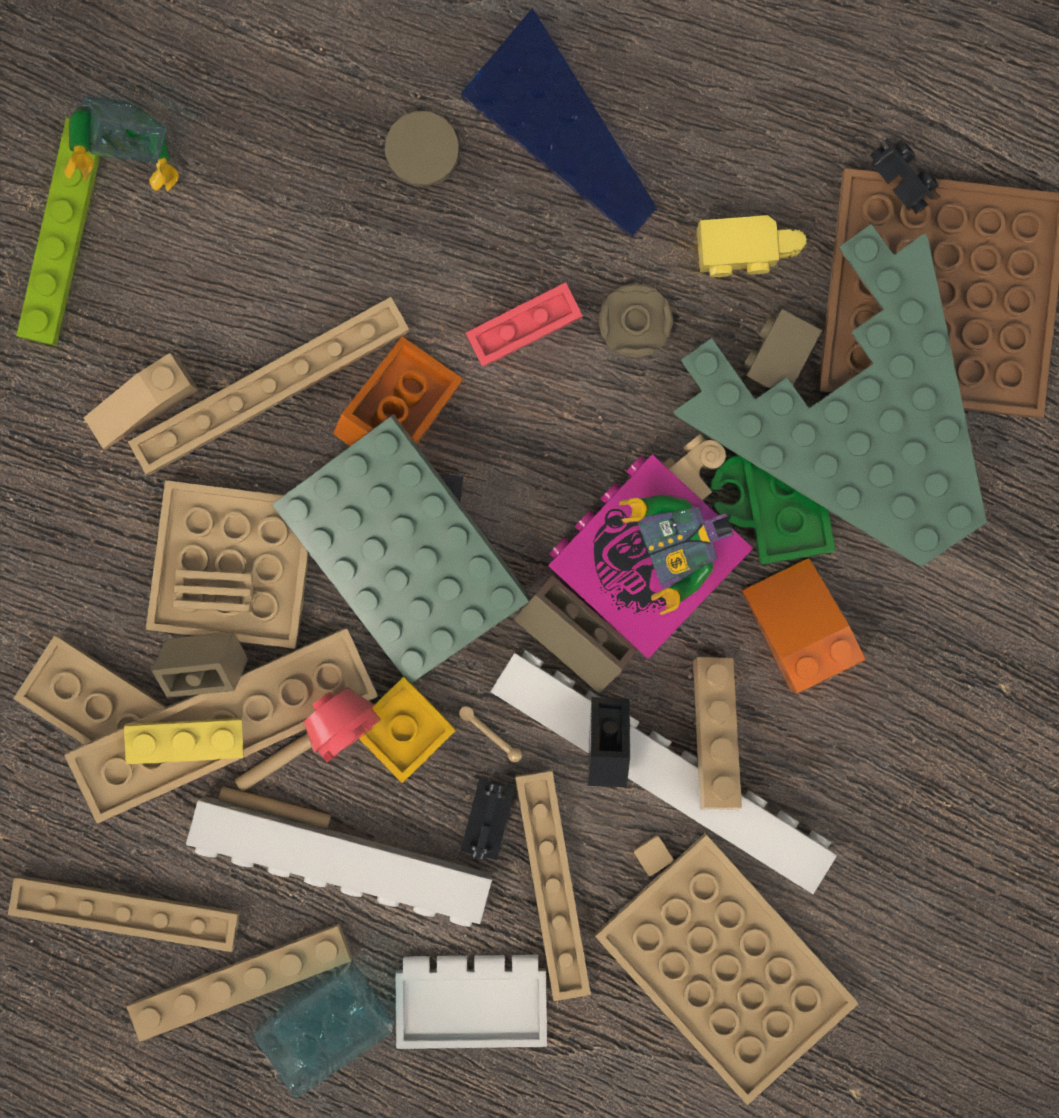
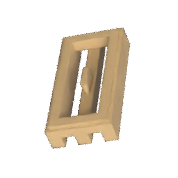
M175 570L176 585H174L175 600H173V608L251 612L253 574ZM185 578L244 581V589L186 586ZM185 593L244 596L243 604L184 600Z

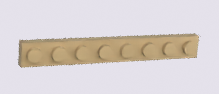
M389 297L131 439L128 443L144 473L151 475L409 333L410 330L392 297Z

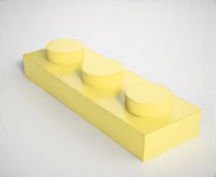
M242 718L129 723L124 725L126 764L244 757Z

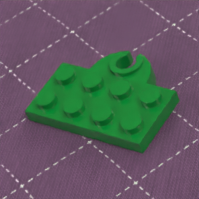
M740 455L727 459L716 469L709 489L717 491L724 484H732L737 488L739 497L733 505L718 502L712 504V507L721 518L728 517L731 525L738 528H753L759 565L836 552L828 509Z

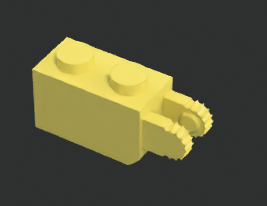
M769 215L700 220L696 228L700 273L710 272V277L732 275V270L747 269V274L750 275L770 272L769 267H774L779 259L800 254L801 250L805 248L808 239H806V235L800 229H795L794 231L791 229L777 230L776 221Z

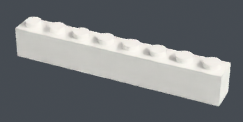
M204 796L197 801L186 845L196 847L195 853L202 856L217 857V854L232 857L231 862L239 866L253 867L254 863L268 867L269 873L276 876L289 877L290 873L305 877V883L313 886L326 887L327 883L340 886V891L350 896L362 897L363 893L377 896V902L392 907H398L399 903L414 906L413 911L429 917H434L436 913L450 916L452 923L470 927L472 922L480 924L493 873L338 831L327 830L225 803L208 796Z

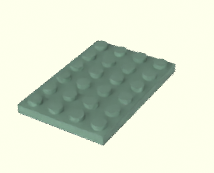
M394 414L272 504L394 665L410 683L419 679L529 603L531 599Z

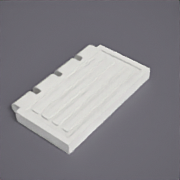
M538 954L512 955V968H505V955H475L474 969H468L467 955L437 956V969H430V956H403V970H396V1049L547 1047L546 968H538Z

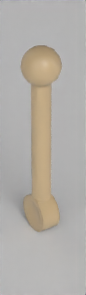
M470 706L460 709V718L464 721H470L508 754V759L511 762L516 763L521 760V750L512 748L474 715V710Z

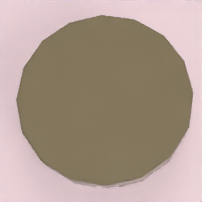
M414 111L403 115L391 126L385 139V155L391 171L400 181L413 187L434 186L442 183L453 173L459 160V141L454 128L444 117L431 111Z
M639 283L623 285L614 290L602 304L598 320L601 337L608 348L621 357L632 359L651 356L661 349L671 334L673 324L672 311L668 301L650 285Z

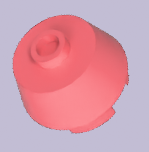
M349 688L344 689L336 696L329 692L312 705L315 712L304 721L313 752L318 751L326 763L338 755L337 753L352 745L381 721V718L373 709L375 705Z

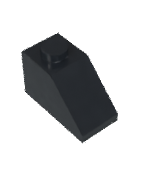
M591 697L588 786L627 788L630 764V699Z

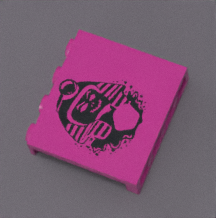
M653 454L648 459L641 455L626 472L631 476L630 479L622 487L615 483L601 497V500L605 503L602 509L596 515L590 510L574 526L580 532L573 540L568 542L563 538L549 553L554 560L548 565L647 659L653 655L753 549L733 529V532L718 537L713 521L721 518ZM657 494L685 498L693 506V508H690L693 519L688 523L677 524L676 527L679 534L675 535V527H672L674 534L664 538L658 523L667 519L670 521L672 518L671 512L644 517L637 522L624 523L622 519L629 518L632 514V509L628 504L619 505V502L624 499H640ZM703 523L710 544L685 542L649 555L652 552L685 541ZM678 535H682L683 538L679 540ZM670 538L673 539V543H669L668 540ZM663 542L664 545L660 547L658 544ZM651 545L654 547L652 551L649 550V546ZM683 549V555L687 562L688 558L699 551H705L710 561L713 560V572L697 592L680 602L676 610L661 615L659 612L666 609V600L660 597L652 601L651 596L670 587L693 571L687 562L689 570L678 574L672 573L666 567L667 556L670 553Z

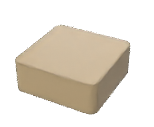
M658 835L653 836L634 849V854L649 876H652L673 862V857Z

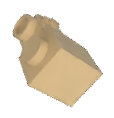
M699 434L683 447L688 454L678 462H675L671 457L663 465L703 500L712 491L700 478L699 472L701 467L705 470H714L723 464L726 455L723 446L719 442L707 440L702 434Z

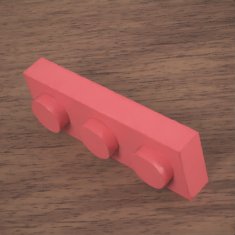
M565 282L465 334L482 368L582 319L583 315Z

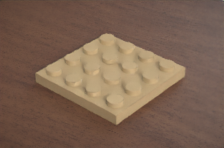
M165 480L146 630L191 636L234 632L239 642L296 649L299 639L309 552L272 505L284 495ZM175 570L253 574L251 612L173 608V600H175L174 585H176ZM185 578L186 586L244 589V581ZM185 593L184 600L243 604L244 596Z

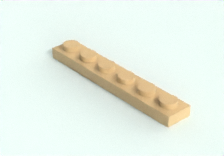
M553 770L516 775L553 1000L558 1001L591 995Z
M18 875L14 877L8 915L232 952L235 946L240 911Z
M338 923L131 1002L127 1005V1010L139 1042L351 962L352 955L341 926Z

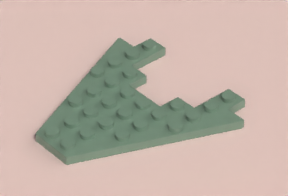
M871 224L839 247L840 252L882 309L881 312L851 332L854 339L872 362L871 366L811 408H808L788 378H785L755 400L711 338L681 360L702 391L673 412L676 417L921 567L987 523L928 237L924 233L894 255Z

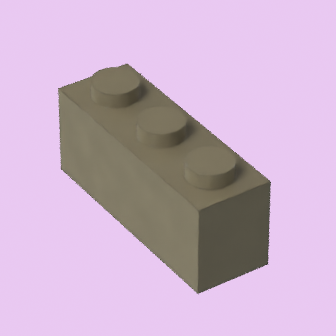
M553 575L514 618L520 626L598 693L625 668L638 650Z

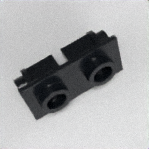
M886 138L884 141L889 148L885 150L883 146H880L870 155L874 160L872 165L887 184H890L898 176L904 180L893 191L905 205L908 211L913 210L917 215L928 206V203L925 201L927 197L931 200H938L941 197L935 190L939 187V184L927 169L922 171L918 169L912 161L916 155L903 139L897 142L895 138Z
M479 778L461 851L471 853V857L475 859L486 860V858L497 860L516 787Z

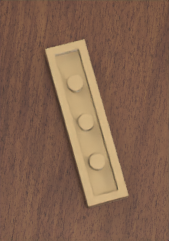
M697 657L693 660L700 810H739L742 808L734 660L733 658Z

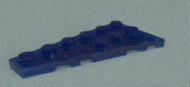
M532 8L461 92V98L632 239L656 211L657 207Z

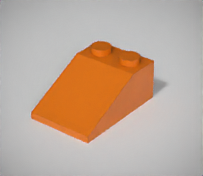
M402 336L341 414L333 435L351 446L394 414L418 445L461 384L463 378Z
M806 558L741 590L790 691L800 693L866 660L849 624L810 558Z

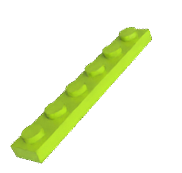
M69 118L65 120L16 334L17 337L53 346H57L101 155V151L90 146L89 151L86 153L93 159L94 166L87 179L83 181V173L78 168H75L71 178H67L64 170L74 153L69 149ZM99 125L95 131H89V142L103 145L104 141L92 134L105 136L106 129Z

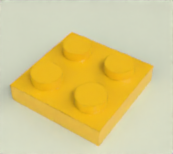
M403 677L375 704L373 709L381 718V721L374 725L359 740L403 783L457 729L412 683Z

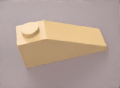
M169 353L133 376L83 418L102 448L107 449L196 393L199 389L181 360Z

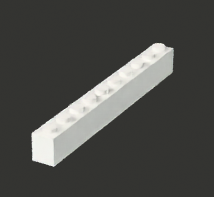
M525 650L522 656L514 652L490 692L588 753L591 697L600 696L590 690L586 695H583L573 688L576 681L558 670L554 676L543 670L541 666L544 661ZM630 716V764L628 779L814 894L837 857L828 848L831 841L813 830L809 836L798 830L796 827L799 821L782 810L778 812L777 816L764 808L767 801L750 790L747 791L745 796L741 794L742 808L739 810H700L698 758L686 750L683 751L682 755L677 754L668 748L672 743L670 740L652 730L650 735L645 734L636 728L640 722Z

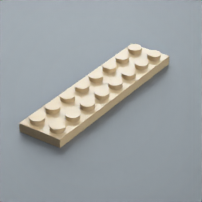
M345 627L242 673L235 691L193 695L133 723L242 718L244 757L305 730L304 721L315 712L312 705L329 692L336 696L344 689L349 688L368 701L378 697L349 630ZM124 727L70 750L64 755L97 824L241 759L126 764Z

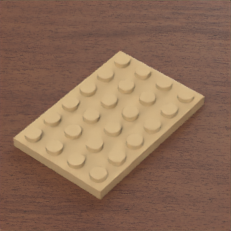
M706 833L594 933L598 941L746 1105L751 1103L859 1004Z

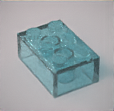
M351 960V962L346 963L259 1023L252 1036L289 1091L297 1099L390 1035L395 1021L357 965Z

